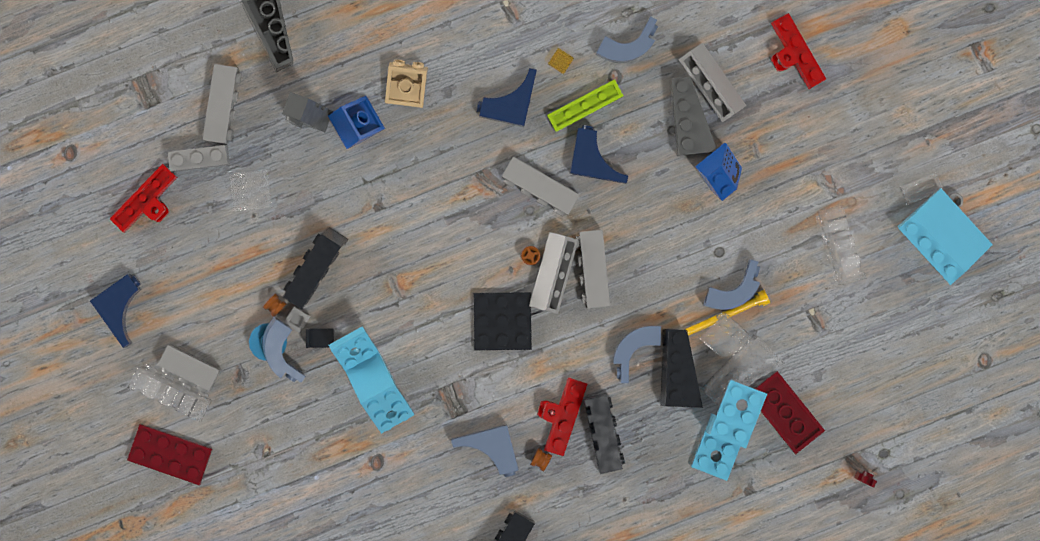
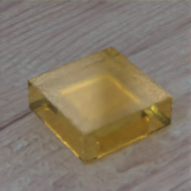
M558 48L548 65L564 75L574 58Z

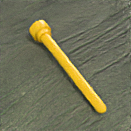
M761 290L757 292L755 298L743 305L726 310L685 330L688 331V336L756 305H768L770 300L766 291Z

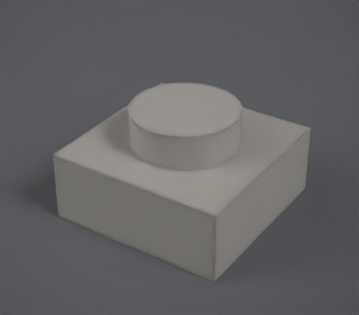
M294 306L284 323L301 333L310 316Z

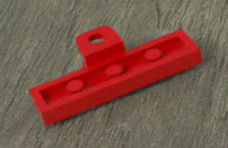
M788 13L773 21L771 25L785 47L771 58L776 70L781 72L795 65L808 89L825 81L824 73L790 14Z
M162 164L117 210L110 220L123 233L143 213L151 220L161 222L169 214V209L158 198L178 177Z
M568 377L559 404L547 400L541 401L537 415L553 423L544 448L545 451L564 456L588 385L587 383Z

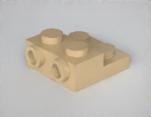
M403 60L390 62L388 66L385 103L423 108L428 67H424V63L413 62V65L405 64Z

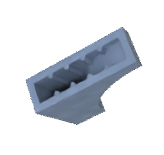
M507 424L451 439L453 448L461 446L472 447L488 455L497 466L500 475L504 474L505 477L513 476L516 474L515 471L519 470Z

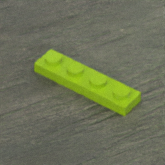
M614 79L548 114L547 117L555 132H558L624 96Z

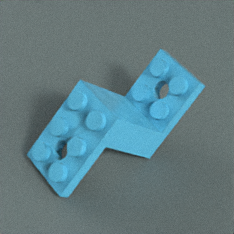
M363 326L329 345L332 353L345 370L360 404L381 434L415 415L398 389L383 356Z
M730 380L717 415L711 413L691 467L727 481L740 447L747 448L767 394ZM744 399L747 402V407L740 411L737 409L736 403L738 400ZM717 450L721 453V458L718 461H713L711 453Z

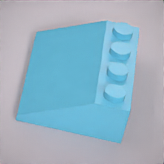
M941 188L898 225L899 230L950 285L961 277L993 245Z

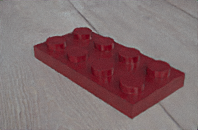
M775 371L754 388L767 394L761 413L795 455L825 432L824 428L778 371Z
M139 424L127 461L200 486L213 449Z

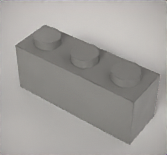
M226 145L168 152L169 169L171 172L230 165L229 151Z
M171 344L167 345L157 365L161 367V372L170 376L173 373L179 376L178 380L186 384L189 382L196 384L195 388L202 392L212 390L222 370Z

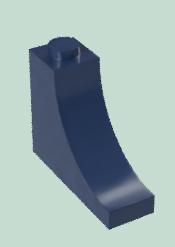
M529 68L523 83L512 93L498 98L483 97V101H479L476 112L480 113L479 117L524 127L537 70Z
M582 125V128H578L570 174L627 184L628 175L615 171L602 158L597 145V131L593 130L594 127Z
M131 274L125 275L90 300L123 348L132 344L126 330L127 309L134 296L141 291L139 287L141 285L140 281L135 275L132 276Z

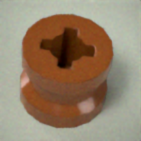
M528 246L522 251L521 258L525 264L534 265L540 260V252L536 247Z
M275 293L265 303L263 308L269 310L274 317L281 312L287 303L281 301Z
M538 448L530 465L533 467L537 466L544 472L552 455L549 453L545 454L542 449Z

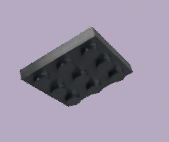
M531 292L473 293L474 351L532 350L531 307L529 306Z

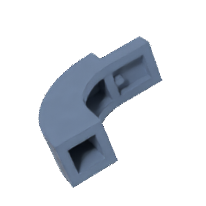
M650 16L639 38L631 43H618L605 36L596 55L615 63H625L640 58L655 42V40L649 38V35L653 36L658 28L655 25L657 19Z
M748 261L744 278L741 284L734 290L721 291L709 287L703 306L726 310L739 307L750 300L760 285V282L753 280L759 274L760 266H757L758 261Z
M274 316L263 336L265 359L278 377L282 378L286 372L285 376L291 381L295 382L298 380L302 382L306 377L304 373L286 362L282 355L283 343L292 329Z
M661 326L637 328L629 332L620 341L613 357V364H620V367H617V379H620V383H629V361L635 350L646 345L660 346Z

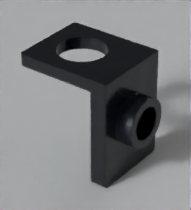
M333 328L306 329V348H330L329 345L334 342Z

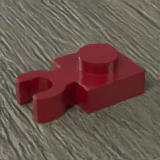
M865 470L863 473L857 471L854 476L855 479L873 488L877 483L873 479L874 475Z

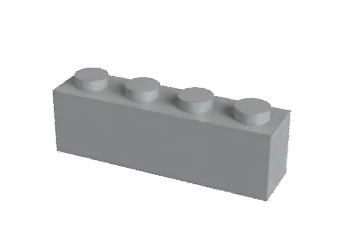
M703 43L679 59L722 122L747 106Z
M214 64L203 141L228 145V141L232 140L233 130L230 127L231 122L235 121L236 111L233 110L234 103L238 102L239 92L236 91L237 84H240L242 76L237 67Z
M515 157L511 159L502 175L505 184L512 188L514 185L521 188L520 192L528 197L531 195L537 197L536 202L545 207L549 204L554 207L553 211L562 217L564 214L569 215L580 196Z
M603 230L579 232V236H576L578 240L577 248H581V255H578L579 267L583 268V274H580V284L585 287V293L582 294V303L586 305L587 309L610 306Z
M549 233L531 297L530 307L558 314L577 248V239Z

